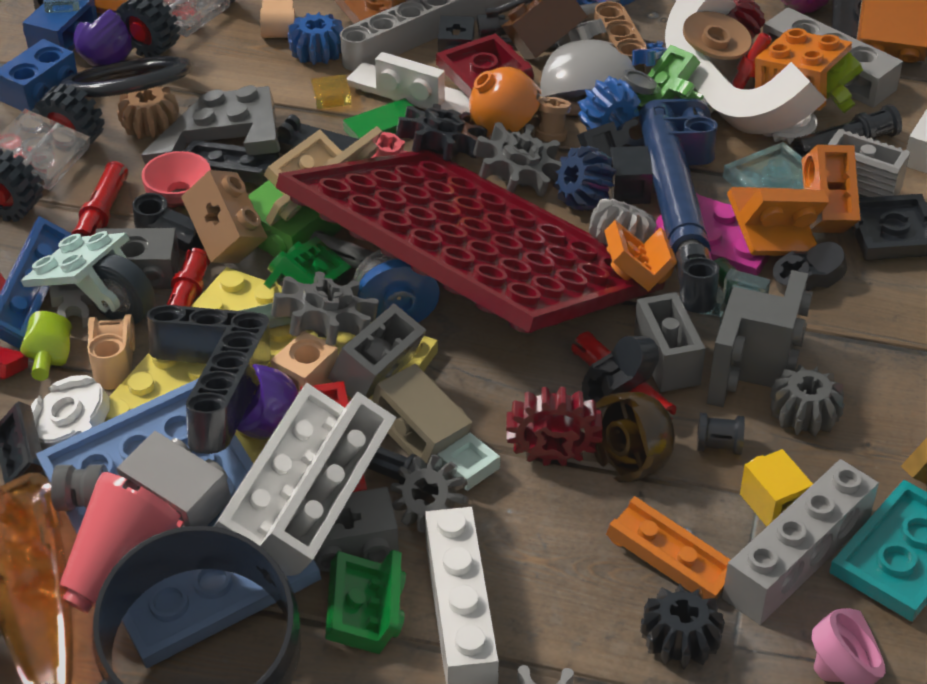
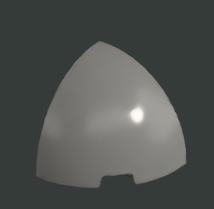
M595 39L569 42L557 48L547 60L541 77L540 89L542 95L540 94V97H556L569 100L586 94L585 89L592 90L595 87L596 80L604 82L608 76L619 80L625 70H635V67L632 65L630 58L627 55L621 54L613 47L614 44L611 42Z

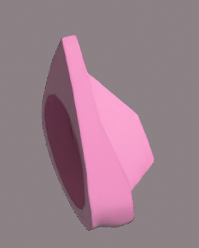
M850 608L834 610L813 628L812 642L817 652L814 670L824 681L843 682L845 684H875L886 673L881 652L861 611Z

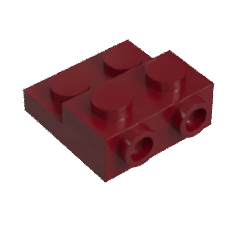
M496 33L436 53V65L440 69L445 70V74L469 98L476 78L485 71H491L500 67H513L520 69L534 80V72L530 63L519 56L512 46L507 44Z

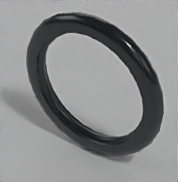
M178 56L138 58L90 68L65 78L60 84H66L67 88L70 85L76 86L77 93L81 90L87 93L86 99L117 96L159 87L179 80L191 72L192 63L189 59ZM138 73H146V74H142V75H138V76H133V77H128V78H122V79L104 81V80H108V79H112V78H116V77H121V76H126V75H132V74H138Z

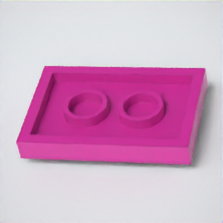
M696 193L710 242L712 260L724 257L742 275H749L755 281L769 260L770 255H752L730 204H725ZM660 215L656 220L655 232L659 228L665 231L662 216Z

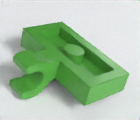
M670 44L656 65L648 73L657 83L654 93L651 95L636 93L641 101L637 107L638 110L649 101L673 99L675 96L679 99L694 98L702 100L704 96L694 91L693 89L696 86L687 81L701 63L694 54Z

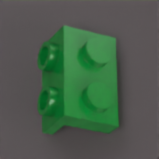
M392 549L381 564L337 551L330 563L326 640L380 654L392 637H398L405 618L404 610L400 609V595L406 581V573L401 570V552Z

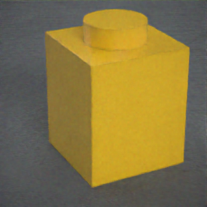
M781 449L766 456L755 457L744 465L740 495L767 527L813 483L787 453Z

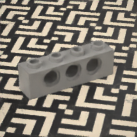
M789 7L763 25V33L768 34L772 38L770 45L784 32L793 28H801L806 30L807 33L821 36L836 35L842 40L851 41L852 49L849 52L861 63L863 71L844 86L852 94V98L872 108L897 90L903 61Z
M840 459L728 562L722 599L761 625L871 517L879 482Z

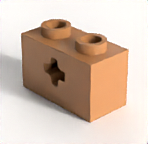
M209 170L181 196L211 263H240L268 238L261 224L260 216L255 211L245 190V184L237 172Z

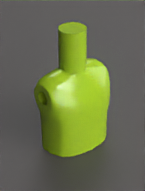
M37 311L30 316L27 331L20 347L22 355L34 360L31 375L38 381H44L48 378L51 365H65L70 352L72 324L64 316L53 312Z

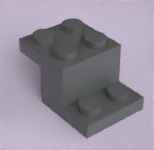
M792 270L784 297L733 286L715 341L707 404L724 407L728 391L736 392L739 380L772 388V385L775 384V379L780 378L784 369L796 371L800 350L793 348L794 346L802 347L807 328L806 320L800 319V317H808L813 292L805 291L808 273Z

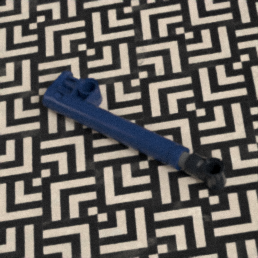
M700 99L652 100L643 105L638 117L644 144L648 146L653 182L664 229L677 261L675 267L680 284V299L687 311L693 313L709 312L716 307L719 265L711 258L710 242L689 165H705L715 160L718 124L715 120L711 119L708 105ZM693 109L696 110L697 115H694Z

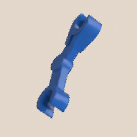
M645 42L647 49L633 50L632 65L646 64V66H655L656 60H659L667 50V48L663 47L664 42Z

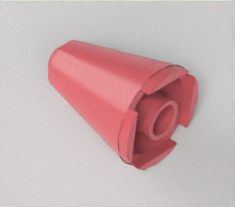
M109 472L102 473L95 484L59 584L66 591L62 599L86 614L89 613L91 608H95L105 579L124 555L146 539L167 530L180 528L184 524V521L179 520L181 515L155 494L143 487H140L138 491L132 488L124 489L122 487L127 479Z

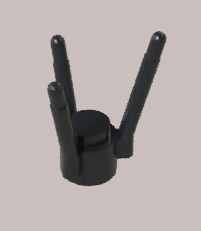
M514 0L498 7L486 8V14L477 15L479 39L496 33L507 44L515 46L510 38L501 37L502 35H507L502 25L510 19L505 20V15L499 14L512 10L523 3H531L534 0ZM555 43L548 49L556 50L559 46Z

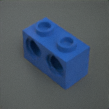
M45 39L40 40L0 67V101L31 115L36 103L55 85L58 87L62 80L78 73L74 52Z

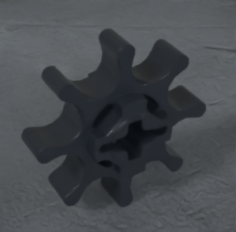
M433 104V107L426 109L425 112L413 106H407L405 117H399L396 135L399 138L414 139L412 151L414 152L430 149L436 153L443 154L444 160L451 161L452 156L457 155L459 152L465 153L471 158H478L473 154L477 138L479 136L486 138L487 129L480 125H471V115L469 112L461 114L453 109L441 110L440 104Z

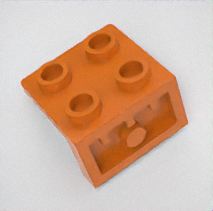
M801 28L789 29L755 58V88L771 81L792 62L827 99V72L852 49V42L842 40L836 35L821 36L807 33L806 30ZM826 101L816 110L820 111L826 105Z

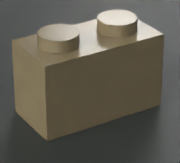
M416 363L377 383L371 401L396 417L387 433L409 456L415 454L421 457L426 464H428L433 454L437 455L467 435L473 423L463 409L457 406Z

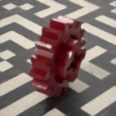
M542 387L541 395L535 396L528 391L525 393V403L514 400L512 402V411L506 414L507 443L514 444L513 452L515 454L526 452V461L529 462L537 457L542 458L543 466H548L552 460H558L562 466L567 465V459L571 457L580 462L583 460V451L594 453L596 451V443L602 442L603 439L602 412L596 410V401L592 399L583 402V392L581 391L574 393L572 396L566 395V387H560L557 393H550L547 387Z

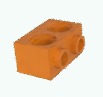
M816 145L801 159L804 189L824 190L830 203L817 216L816 221L810 225L812 233H844L860 221L854 145Z

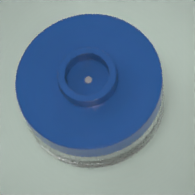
M380 250L366 257L360 263L354 275V280L360 283L358 298H375L379 300L376 318L392 304H396L418 323L434 310L439 300L440 291L437 280L430 276L415 273L408 263L399 258L386 256Z

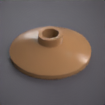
M711 11L697 12L690 15L683 25V35L686 41L698 52L712 58L721 60L738 59L746 55L751 47L752 39L748 30L734 18L722 13Z

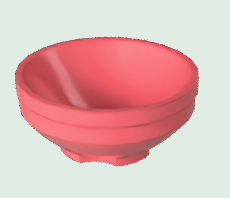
M185 151L169 152L153 158L145 165L142 170V181L147 193L162 195L166 198L169 207L185 206L181 196L211 168L207 160L198 154ZM177 189H186V191L172 192Z

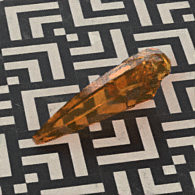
M27 473L0 486V630L24 684H72L74 642L72 606L62 599L66 591L59 586L67 565L60 530L64 526L60 511L54 510L52 505L51 483L48 478L40 473Z

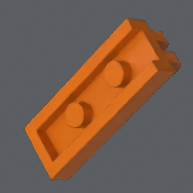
M636 496L629 501L628 507L617 519L614 518L609 524L606 535L615 545L625 547L676 583H681L691 593L701 587L703 599H717L723 592L727 565L731 559Z

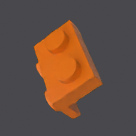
M616 220L604 230L608 243L607 251L612 258L611 267L624 280L629 281L632 278L649 292L657 283L665 282L673 273L677 261L667 239L666 232L662 228H659L645 243Z

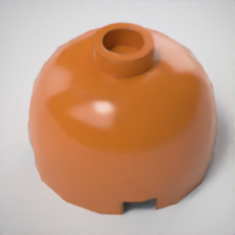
M500 67L491 71H485L476 78L470 94L469 110L471 118L476 125L487 129V137L491 139L495 123L497 122L502 123L506 130L518 132L531 120L538 110L540 102L536 99L538 93L542 95L541 89L520 69Z

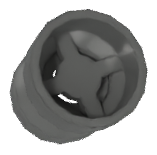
M90 464L85 469H76L73 465L55 466L51 478V500L54 510L72 511L76 507H85L87 509L98 478L102 473L108 472L107 466L104 464Z

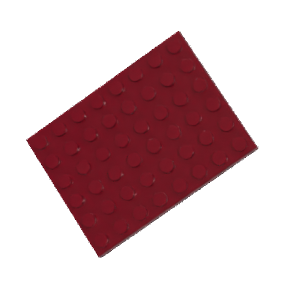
M430 149L282 172L278 175L276 189L289 195L293 203L310 207L319 213L321 219L331 223H338L348 229L351 236L373 243L380 247L382 254L401 259L411 265V269L415 273L434 278L443 284L445 290L469 298L476 302L478 309L487 313L497 314L509 321V325L519 332L532 333L597 310L624 303L625 301L662 290L666 281L661 284L657 283L648 292L634 279L624 280L611 267L612 258L607 251L608 245L598 242L590 233L495 183L481 178L476 173L457 163L444 160L443 156Z

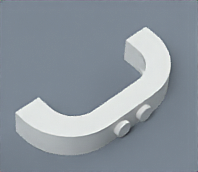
M676 0L666 25V48L671 44L694 54L701 62L687 81L696 86L693 89L694 91H698L704 96L702 101L708 105L710 114L715 110L731 126L742 132L768 134L784 130L799 123L827 100L792 62L763 86L750 90L735 88L713 64L709 56L698 52L686 41L683 35V25L685 20L694 13L711 11L727 15L736 4L733 0Z

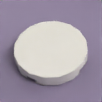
M87 375L70 376L52 384L48 388L51 393L46 395L44 399L39 396L34 400L31 408L41 449L45 450L105 421L110 410V398L100 383H97L92 377Z

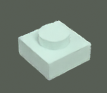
M468 433L437 454L441 457L442 467L449 462H453L458 466L453 478H466L468 484L464 489L467 491L500 469V456L472 433Z

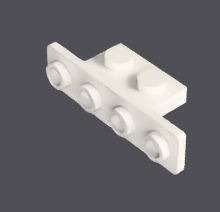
M381 52L375 58V65L361 63L347 77L348 86L384 96L394 101L406 98L413 106L424 110L433 107V104H440L441 110L453 109L461 114L463 112L470 113L469 97L462 91L445 86V70Z

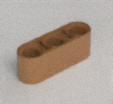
M607 1L596 5L594 20L602 18L606 32L593 36V39L613 43V47L621 54L627 55L631 61L633 50L647 49L644 40L626 9L621 4ZM645 64L634 66L635 70L645 73Z

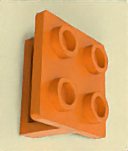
M731 187L727 192L730 204L752 255L785 256L791 251L806 252L817 245L810 225L816 221L817 216L830 203L824 190Z

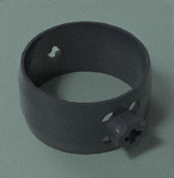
M186 526L167 530L146 539L131 549L113 567L105 579L96 601L91 637L95 662L103 679L99 684H124L113 672L112 650L118 627L132 604L145 591L158 582L175 574L198 569L223 570L241 575L262 587L276 601L288 623L285 639L275 661L255 684H291L300 659L301 629L296 597L288 578L275 560L260 545L239 533L213 526Z

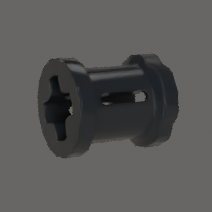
M700 412L697 431V451L704 452L706 448L733 450L735 455H741L744 442L745 417L737 416L735 420L709 418L707 413Z

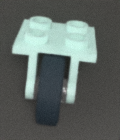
M102 231L92 236L70 235L59 242V249L56 252L37 260L32 265L33 270L20 280L24 287L76 284L110 320L123 319L125 315L132 314L134 325L141 322L147 316L148 311L154 308L155 293L151 282L137 265L126 258L120 249L121 246L130 240L127 233L108 234L107 231Z

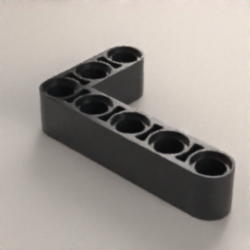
M163 305L150 309L147 313L149 354L152 357L160 360L206 364L186 401L188 447L194 452L202 454H213L225 450L230 445L259 384L256 371L252 367L253 364L267 366L270 361L269 318L257 312Z

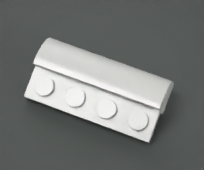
M306 382L213 527L239 533L260 545L275 560L286 576L301 573L314 559L396 417L359 392L355 394L344 408Z

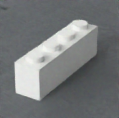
M472 507L425 511L426 549L446 684H498V656Z

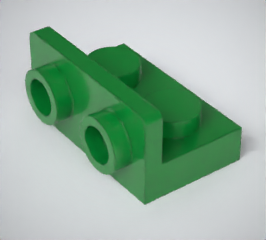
M315 236L304 244L300 241L296 242L287 253L284 251L280 252L267 268L271 274L264 282V285L271 289L281 283L286 276H290L300 283L313 284L315 272L325 273L324 278L333 279V282L337 283L346 275L351 266Z

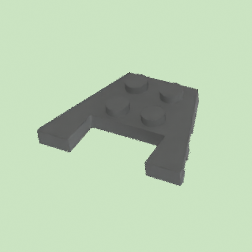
M248 85L238 90L223 92L217 89L203 94L143 151L141 156L144 164L146 165L150 160L159 155L183 151L186 144L191 143L193 140L210 141L247 136L243 144L248 156L279 152L280 144L277 137L279 135L275 123L276 114L270 87Z

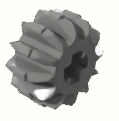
M606 198L601 199L593 210L590 218L589 233L598 242L608 245L604 230L616 220L645 243L654 234L657 224L654 217L647 214L646 211L640 210L636 206L629 205L624 201L620 202L615 199Z

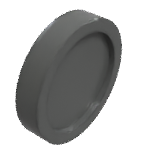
M627 69L621 77L622 81H626L633 87V91L640 94L651 95L657 87V83L652 77L638 70Z

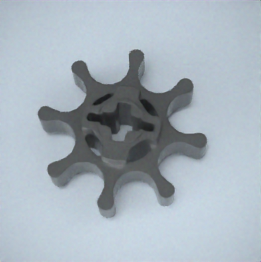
M497 122L495 123L491 140L483 136L477 138L473 154L484 158L479 176L486 179L489 176L497 175L501 180H507L506 190L515 193L518 184L521 187L529 185L535 189L538 196L543 197L549 186L550 178L555 181L558 180V174L555 171L560 170L562 165L561 161L555 160L560 142L552 140L549 143H542L537 137L532 138L534 126L531 124H526L523 134H520L519 132H508L502 123Z
M315 272L313 284L300 283L290 276L284 277L282 293H274L271 315L273 317H291L289 333L292 336H298L305 330H312L318 334V337L326 338V344L335 345L338 332H349L356 336L370 322L376 319L379 300L375 298H358L360 287L358 281L352 280L348 285L339 286L333 282V279L324 278L325 273Z

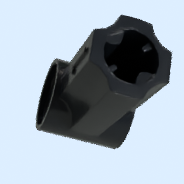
M145 193L135 198L132 204L135 228H176L179 249L187 252L189 249L192 251L193 248H204L191 218L168 208L165 197L156 193Z

